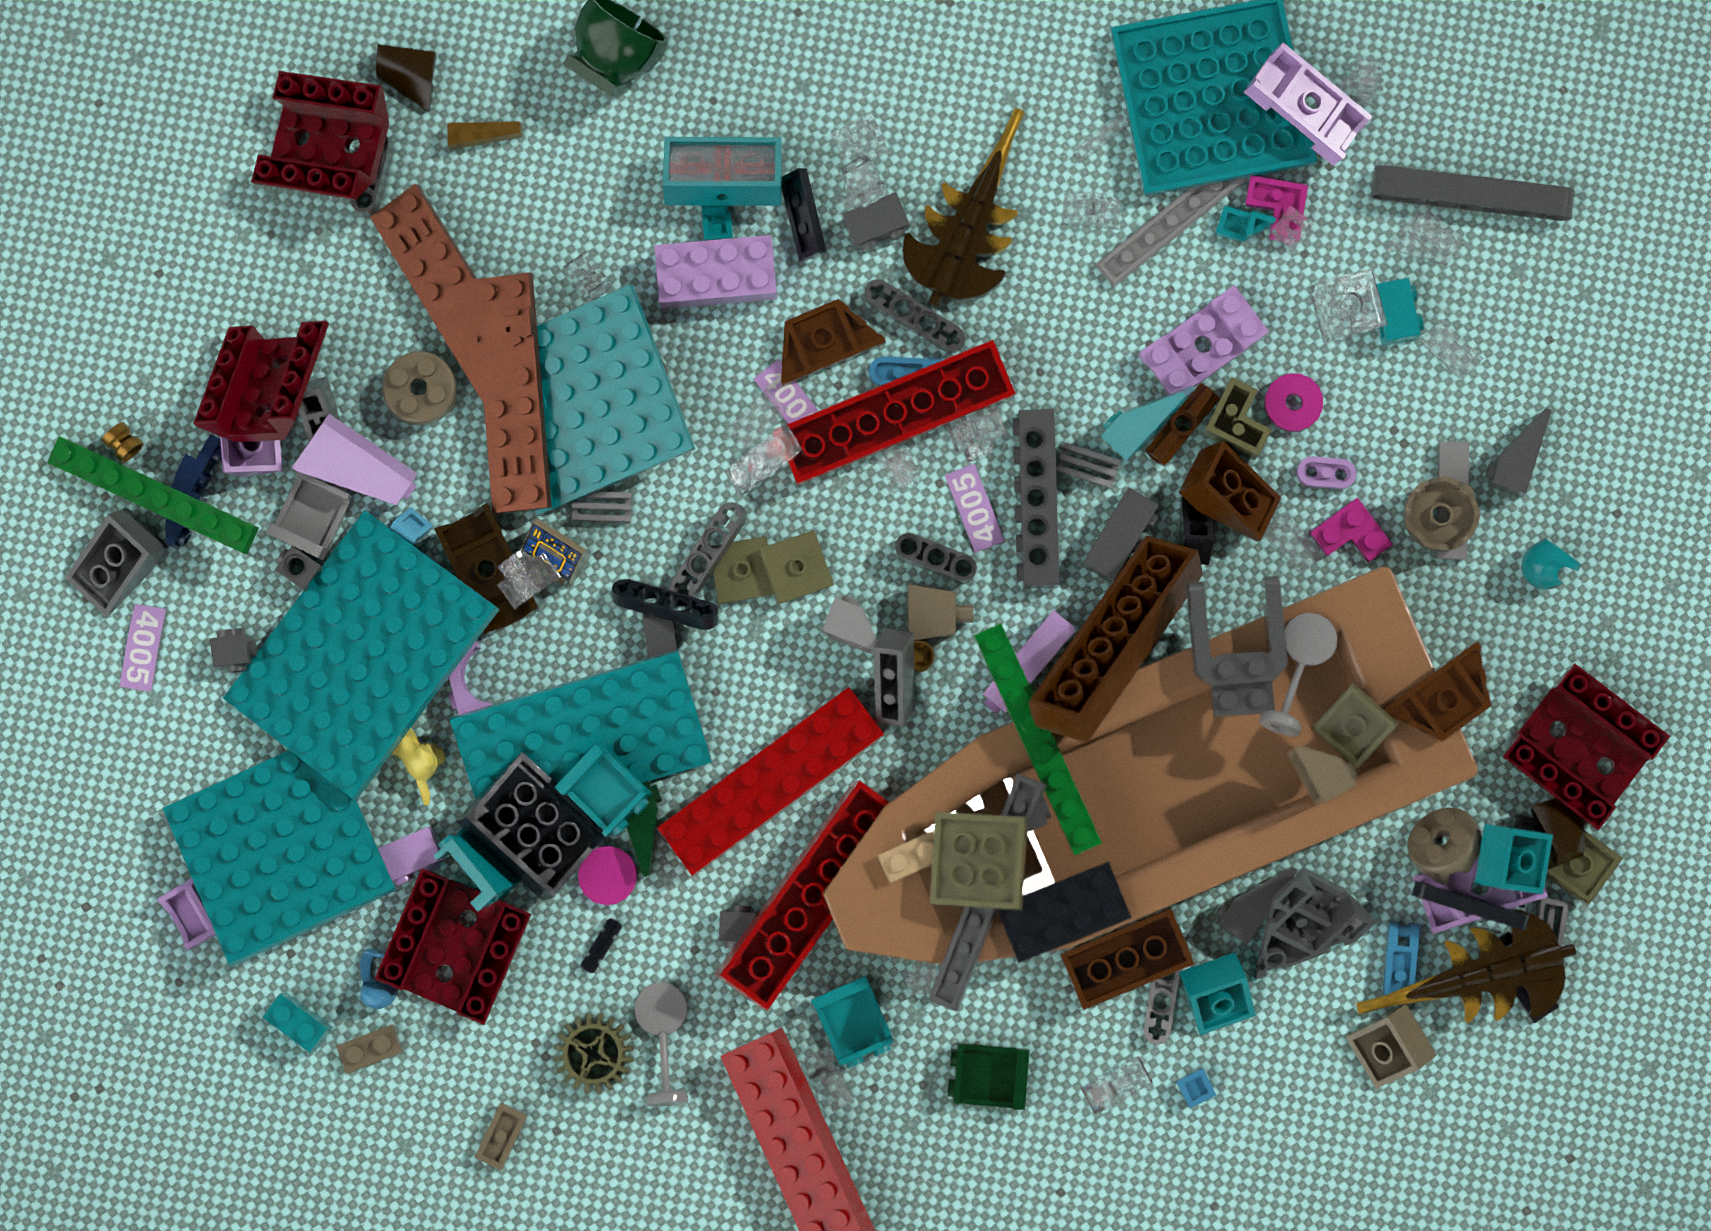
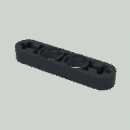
M620 579L612 585V599L614 604L619 607L700 630H710L718 625V607L712 602L631 579ZM650 598L658 599L654 603L645 602V600ZM674 606L685 607V609L678 611L671 608Z
M1415 880L1411 893L1412 896L1521 930H1526L1530 917L1527 914L1417 880Z

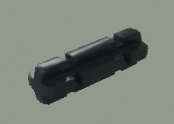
M613 918L607 920L603 927L604 931H600L588 952L590 954L586 955L580 966L589 973L596 971L600 964L598 963L599 960H603L615 939L613 937L617 936L622 929V924Z

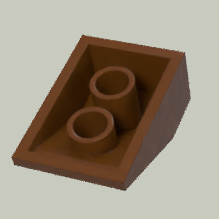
M1224 441L1199 451L1179 490V493L1198 512L1257 542L1261 541L1281 500V497Z

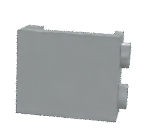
M296 471V481L275 523H270L266 533L324 561L354 497L347 493L348 488L333 483L329 485L321 481V479Z

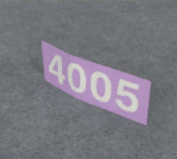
M779 359L753 378L788 424L818 412V409L797 382L782 386V363Z
M975 464L946 474L945 478L974 552L976 553L1004 542L1003 535Z
M139 604L134 605L119 687L151 692L166 609Z

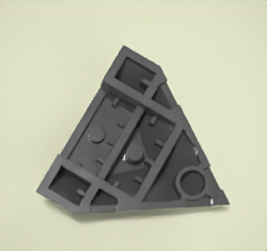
M1302 868L1273 896L1254 978L1257 980L1265 977V972L1280 966L1286 969L1328 953L1327 948L1342 942L1345 946L1352 944L1364 935L1376 921L1343 887L1306 868Z

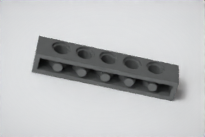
M1054 409L1019 410L1018 418L1012 419L1013 436H1018L1019 447H1013L1014 465H1019V476H1014V493L1020 494V505H1015V523H1021V534L1016 535V552H1022V564H1017V581H1023V589L1058 588L1060 583ZM1030 434H1037L1040 436L1042 444L1037 448H1032L1027 445L1026 437ZM1031 463H1037L1042 467L1043 473L1038 477H1032L1027 473L1026 467ZM1032 492H1038L1043 496L1044 502L1040 506H1032L1028 502L1027 496ZM1033 521H1039L1044 525L1045 531L1043 534L1035 536L1029 532L1028 525ZM1034 550L1042 551L1046 558L1045 562L1041 565H1035L1030 561L1029 554Z

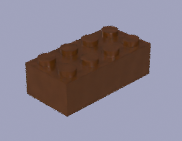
M1172 907L1060 954L1083 1010L1195 964Z

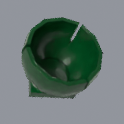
M587 0L581 9L575 25L577 51L568 54L563 65L610 96L625 94L633 84L630 80L649 73L660 61L669 39L644 18L637 30H634L641 16L615 1Z

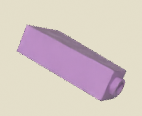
M331 414L327 415L292 466L298 472L397 505L402 497L407 500L417 486L413 483L417 475L415 471Z
M1054 610L1016 654L1029 685L1076 631L1075 627ZM993 681L982 695L986 698L984 704L995 714H998L1000 711L1006 714L1008 711Z

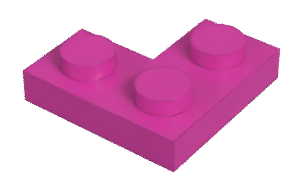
M1250 176L1245 206L1273 211V217H1276V222L1270 228V240L1298 244L1308 185Z
M1358 498L1309 533L1326 557L1351 540L1367 563L1393 545Z

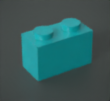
M1409 278L1374 284L1370 292L1382 346L1416 340L1421 335V331L1424 330L1421 313H1416L1414 302L1418 301L1415 285H1410Z
M287 992L280 993L262 1017L309 1053L316 1052L334 1028Z

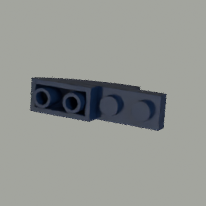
M210 434L196 459L185 454L171 487L206 503L207 499L200 496L198 492L200 489L204 490L211 480V474L209 473L215 464L218 465L222 461L220 439ZM166 518V543L170 547L179 550L180 546L184 547L188 543L192 531Z

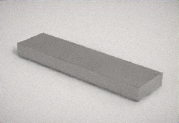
M1440 441L1438 443V477H1450L1469 485V442ZM1437 507V522H1447L1449 519L1448 511L1443 507ZM1468 541L1451 551H1436V559L1467 560Z

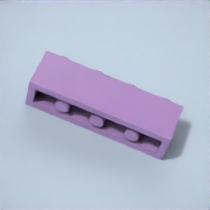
M426 827L378 848L393 883L395 882L397 886L412 881V874L421 871V868L431 872L440 869L439 863L446 860L445 857L436 860L434 857L441 848L438 846L439 842L432 827Z

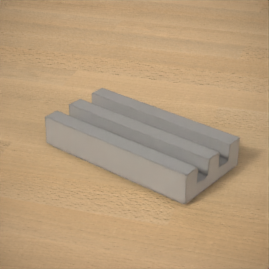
M1064 443L1056 472L1112 489L1121 460ZM1069 451L1113 466L1112 469L1068 456L1067 453ZM1068 462L1109 475V479L1105 480L1064 467V463Z
M598 491L584 497L594 499H626L625 504L581 503L579 500L572 502V521L631 523V492ZM579 509L625 510V515L579 514Z
M1550 898L1539 899L1535 915L1543 920L1545 904H1549L1546 923L1551 929H1553L1556 906H1561L1556 939L1559 946L1562 947L1570 902Z

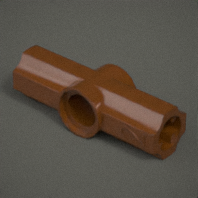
M1200 383L1147 447L1145 452L1157 464L1165 467L1220 400L1217 394L1208 386ZM1179 418L1186 419L1190 424V429L1186 432L1179 431L1175 427V420Z

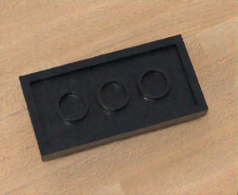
M1109 861L1023 895L1022 910L998 908V914L1018 963L1132 918Z

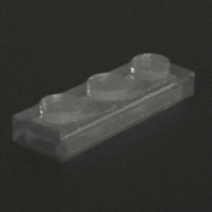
M784 425L770 434L724 472L738 496L748 493L789 461L802 448L788 425Z

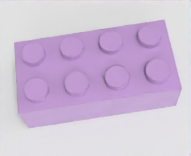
M772 235L655 245L658 295L661 309L777 299Z

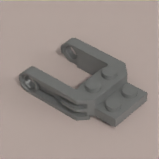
M1279 576L1262 577L1266 596V603L1263 607L1268 653L1261 651L1222 654L1217 657H1211L1204 583L1203 581L1187 583L1194 675L1211 687L1213 717L1262 714L1268 710L1275 711L1272 682L1288 665Z

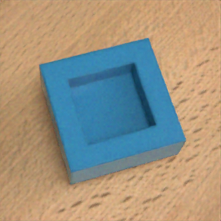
M1203 1068L1175 1081L1189 1108L1216 1096Z

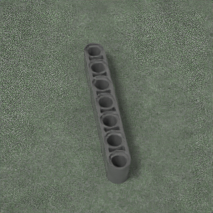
M1382 165L1374 167L1371 197L1385 201L1554 221H1568L1572 219L1574 189L1565 186Z

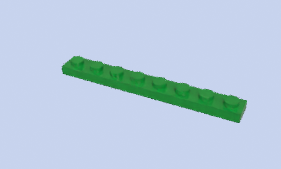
M58 436L47 461L48 464L244 554H248L259 527L60 436Z
M999 623L975 634L973 637L1041 783L1047 785L1045 794L1073 855L1076 856L1102 844L1052 732L1036 727L1029 706V701L1034 693L1002 624Z

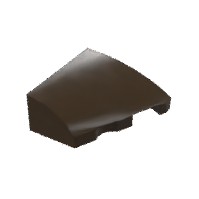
M378 44L376 77L386 85L396 89L405 98H409L421 106L423 110L430 111L434 89L432 82L437 54L433 51Z
M1556 798L1531 807V813L1542 833L1553 835L1550 855L1556 866L1584 856L1585 821Z

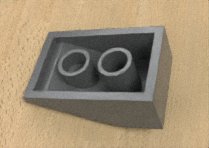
M125 508L106 516L65 579L107 617L155 568L169 546L129 508Z

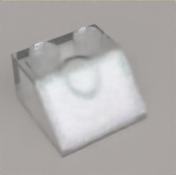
M1372 268L1319 281L1309 288L1324 345L1354 338L1388 325Z

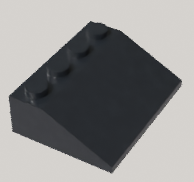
M521 752L470 804L456 822L536 896L545 901L555 897L605 836L602 834L603 830L568 795L563 796L555 788L557 783L528 756Z

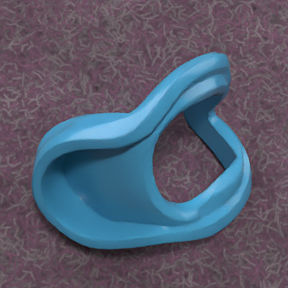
M366 949L360 961V973L363 981L360 999L370 1008H385L393 1003L399 989L387 984L377 983L372 979L370 966L373 957L383 958L385 953L377 949Z

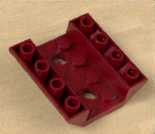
M279 71L272 99L282 104L283 108L271 156L258 154L251 183L356 200L376 180L389 128L383 87L381 85ZM308 132V141L300 146L299 139L301 135ZM359 140L358 150L350 153L349 147L351 143Z
M326 320L301 322L296 337L264 339L253 325L228 327L193 424L198 428L234 442L285 440L296 420L329 323Z
M1574 663L1549 689L1519 728L1502 758L1599 831L1616 809L1615 802L1644 764L1654 759L1670 736ZM1560 722L1563 725L1564 734L1561 738H1554L1550 734L1549 727L1551 723ZM1601 758H1606L1611 762L1612 769L1607 775H1603L1597 770V762Z
M421 868L374 979L399 990L414 993L454 1010L458 1015L485 1025L532 914L502 900H498L477 912L470 902L481 891ZM466 910H471L476 915V923L469 928L463 926L460 920L461 914ZM442 965L449 966L453 971L452 979L446 983L440 981L437 977V970Z

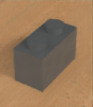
M897 192L842 213V220L855 251L860 249L863 252L873 250L879 246L878 242L888 238L890 241L898 240L906 235L905 231L909 230L910 224Z

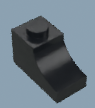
M1181 497L1178 545L1198 550L1201 565H1209L1214 544L1213 520L1198 512L1184 497Z

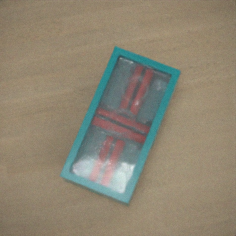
M664 137V205L781 206V137Z

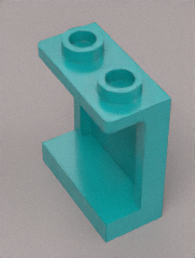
M602 743L595 744L555 786L563 796L568 795L603 830L602 834L605 837L612 836L613 834L616 836L620 835L629 825L626 820L633 813L636 815L641 813L649 804L647 798L652 794Z
M463 828L454 836L450 834L438 844L441 849L434 855L435 859L439 860L451 854L481 890V893L470 902L477 912L504 898L521 882Z
M866 975L811 999L839 1066L846 1064L849 1069L864 1062L862 1056L873 1052L876 1057L891 1050L889 1044L893 1043L894 1039Z

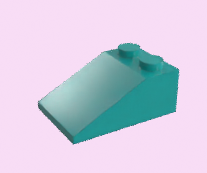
M1189 386L1132 407L1124 413L1119 410L1105 422L1103 427L1106 431L1101 437L1125 460H1128L1148 442L1196 389Z

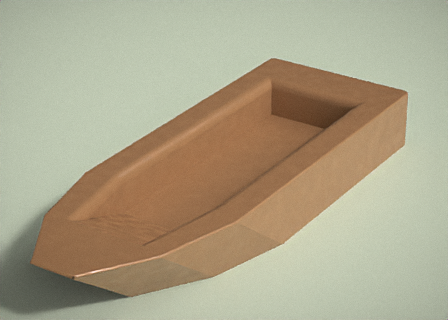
M1388 567L1377 568L1283 608L1284 629L1290 620L1297 615L1315 613L1328 619L1335 628L1337 635V646L1331 658L1319 665H1305L1288 712V715L1301 723V732L1297 737L1282 735L1263 727L1259 723L1261 714L1213 717L1211 687L1194 675L1191 647L1139 668L1088 743L1052 732L1102 844L1074 856L1044 792L1043 795L1052 817L1046 819L1047 825L1028 832L1025 847L1023 895L1109 861L1132 918L1051 951L1068 949L1476 776L1478 767L1461 729L1443 742H1439L1397 719L1395 720L1399 723L1398 726L1357 769L1352 765L1357 775V778L1354 779L1356 786L1318 806H1315L1287 755L1294 748L1303 746L1340 757L1344 763L1349 762L1311 729L1346 689L1354 683L1383 709L1435 671L1391 569ZM1264 616L1209 639L1211 657H1217L1222 654L1261 651L1268 653ZM1288 653V665L1272 682L1275 711L1281 712L1298 664ZM1013 722L978 736L886 805L823 892L846 950L942 965L965 906L930 904L932 865L889 883L878 855L934 831L935 812L1001 816L1002 809L1005 806L1017 773L1039 781ZM998 911L978 962L1016 957Z

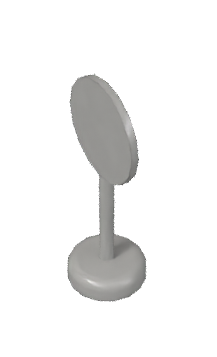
M1315 613L1297 615L1286 626V651L1298 664L1281 712L1268 710L1263 712L1259 719V723L1263 727L1282 735L1297 737L1301 732V723L1288 715L1305 665L1315 666L1324 663L1331 658L1337 646L1335 628L1328 619Z
M663 982L648 985L643 989L636 999L634 1009L640 1026L652 1035H659L663 1091L650 1093L647 1096L646 1105L649 1107L688 1103L686 1092L670 1091L666 1035L674 1033L682 1026L687 1017L688 1006L686 998L679 988L670 983Z

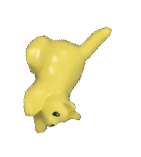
M410 728L391 755H396L403 761L409 774L416 779L423 804L428 806L431 794L427 780L444 763L445 755L442 747L435 743H420L415 732Z

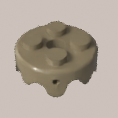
M421 351L406 353L397 358L385 373L382 389L384 400L391 412L408 425L435 424L451 412L457 402L456 377L446 362L435 354ZM417 380H423L427 383V390L422 395H414L411 391L412 384Z
M1440 476L1421 482L1412 491L1404 507V523L1409 535L1420 546L1437 552L1451 551L1462 546L1473 536L1479 523L1480 509L1477 505L1474 491L1468 484L1450 477ZM1437 507L1445 508L1449 513L1448 521L1445 523L1435 521L1433 510Z
M1451 807L1440 808L1422 817L1413 827L1408 838V854L1421 874L1429 876L1437 883L1447 884L1450 874L1455 872L1468 873L1471 870L1474 860L1480 853L1482 835L1479 825L1466 811ZM1450 837L1447 843L1437 845L1441 838Z

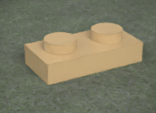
M934 831L878 855L889 883L932 865Z

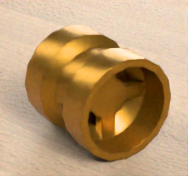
M120 422L113 426L102 438V442L108 448L114 449L116 452L115 456L122 463L133 458L144 446V443L138 437L132 436L130 428L125 422Z
M914 642V672H925L933 664L934 650L926 642Z

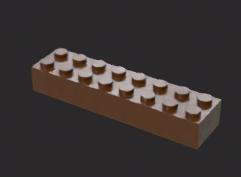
M1145 536L1029 701L1036 727L1085 743L1089 742L1187 599V583L1198 582L1203 576L1198 550Z

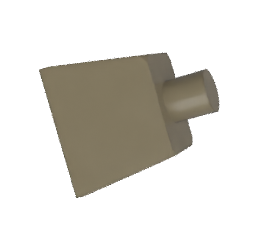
M908 585V632L914 633V642L955 636L956 623H973V605H956V592Z

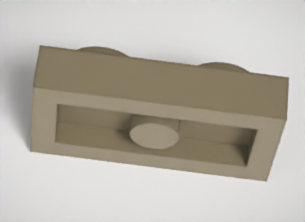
M394 1024L336 1046L346 1074L404 1052Z
M501 1102L474 1158L499 1170H503L528 1115Z

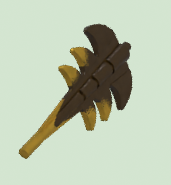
M1014 108L1001 138L968 193L958 191L947 183H942L943 195L947 204L956 211L955 216H944L934 211L929 205L925 207V218L929 230L939 240L938 245L921 243L910 233L905 235L902 249L905 266L911 277L918 284L932 292L927 304L934 308L939 307L943 297H950L961 301L982 298L995 290L1006 275L1004 270L987 269L980 266L975 260L977 256L996 255L1012 244V238L995 236L986 231L985 228L987 224L1002 225L1018 216L1017 210L1001 208L993 202L1013 138L1025 113L1022 109Z
M1515 910L1530 917L1526 930L1510 927L1512 934L1511 945L1505 947L1503 942L1492 932L1483 928L1471 927L1470 931L1475 936L1479 946L1478 958L1473 960L1463 947L1445 940L1444 945L1451 957V969L1387 995L1358 1002L1356 1007L1360 1015L1389 1006L1460 996L1464 1005V1020L1470 1023L1481 1007L1482 992L1488 991L1494 1001V1019L1499 1021L1508 1014L1514 1005L1516 988L1523 986L1530 1000L1529 1017L1534 1019L1549 1011L1559 1000L1566 979L1564 958L1577 955L1574 944L1560 947L1550 926L1535 914L1523 910Z

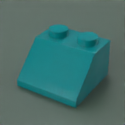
M1484 824L1475 883L1499 889L1543 894L1553 835Z
M1235 952L1179 972L1183 990L1199 1035L1256 1016L1247 977Z

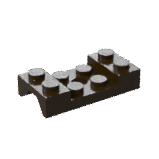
M488 503L482 505L470 515L434 529L457 578L500 609L485 628V635L489 636L541 611ZM485 561H491L495 566V571L490 577H482L479 574V566Z

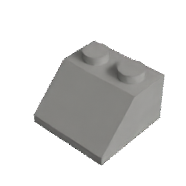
M845 595L842 596V599L834 598L822 629L823 636L874 655V646L877 639L863 608L859 607V601Z

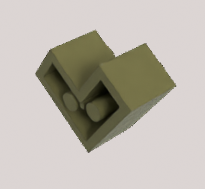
M1231 377L1202 435L1216 442L1224 441L1233 450L1256 460L1272 430L1246 417L1258 390Z

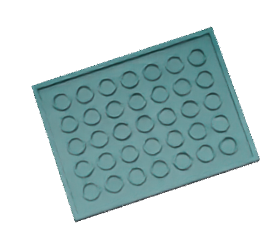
M366 510L363 511L323 564L322 571H318L311 580L308 590L301 593L259 649L257 657L252 658V663L246 666L247 670L240 674L223 697L230 705L356 801L500 610Z

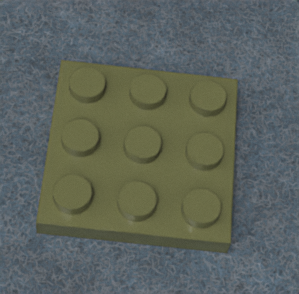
M935 812L930 904L1022 910L1027 817Z

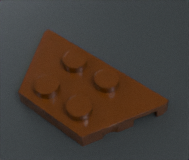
M839 299L786 320L784 323L781 384L784 387L886 344L885 337L878 334L866 321L853 313Z
M1476 641L1387 705L1383 710L1391 717L1439 742L1446 740L1491 707L1490 695L1486 686L1485 668H1483L1480 652L1481 644Z

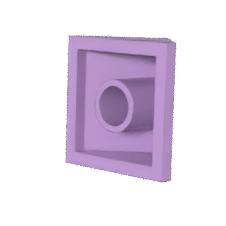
M220 436L224 474L249 477L282 471L280 440L234 442Z

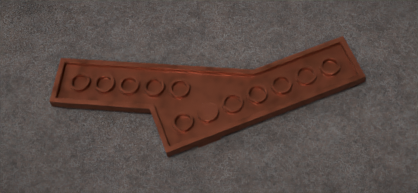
M414 184L370 216V219L484 403L492 512L498 514L552 508L533 274L521 273L477 279L420 185Z

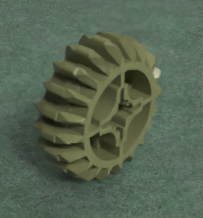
M587 1013L585 1024L580 1016L574 1018L577 1025L576 1028L570 1023L565 1025L566 1030L570 1033L569 1035L565 1033L558 1034V1038L565 1041L564 1045H554L555 1050L563 1051V1055L554 1057L555 1062L564 1061V1066L559 1067L557 1072L562 1073L567 1070L569 1074L564 1078V1082L568 1083L572 1078H575L576 1082L573 1085V1089L578 1090L581 1084L584 1083V1093L586 1094L590 1093L592 1085H595L597 1094L602 1093L603 1083H605L606 1088L610 1091L614 1088L611 1079L621 1084L623 1078L618 1073L621 1071L624 1074H629L631 1071L623 1065L624 1062H634V1057L625 1056L626 1051L634 1050V1045H624V1041L629 1040L631 1035L625 1034L622 1037L620 1036L619 1032L625 1026L620 1024L614 1029L612 1027L615 1022L614 1017H610L606 1024L603 1023V1013L598 1014L596 1022H593L592 1014ZM596 1028L601 1030L592 1043L575 1038L585 1029ZM609 1035L616 1042L618 1060L612 1058L605 1050V1044ZM599 1044L598 1053L603 1058L600 1060L595 1058L594 1061L589 1063L590 1053L584 1048L590 1046L592 1049L594 1045ZM571 1046L583 1056V1063L579 1072L571 1061ZM595 1064H603L613 1068L604 1077H587Z

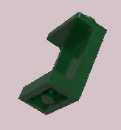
M957 1043V1049H951L950 1067H955V1078L948 1081L947 1097H953V1104L1025 1110L1030 1050Z

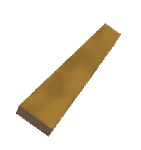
M520 121L447 123V146L450 150L522 137Z

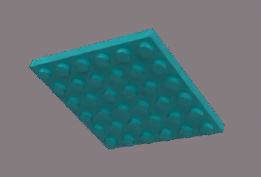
M1253 0L1111 27L1110 32L1144 196L1241 179L1251 175L1257 176L1305 167L1317 163L1316 152L1311 148L1314 144L1312 140L1272 107L1266 111L1244 93L1273 50L1284 43L1294 51L1283 0Z
M629 284L537 326L552 508L535 509L536 516H542L695 450L694 443L633 285Z
M290 750L162 808L230 967L397 890L358 802L350 798Z

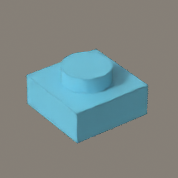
M412 507L397 517L390 526V528L412 545L426 536L433 527L431 523Z

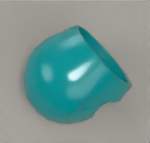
M1544 538L1532 545L1524 553L1521 568L1524 578L1530 585L1537 589L1549 590L1563 584L1558 578V571L1561 568L1568 567L1579 571L1582 564Z

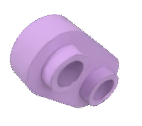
M1310 456L1304 458L1299 463L1296 475L1299 482L1307 487L1342 490L1353 484L1356 479V469L1350 461L1345 459ZM1309 467L1315 469L1316 476L1308 477L1306 469ZM1337 470L1345 473L1344 480L1336 478L1335 472Z

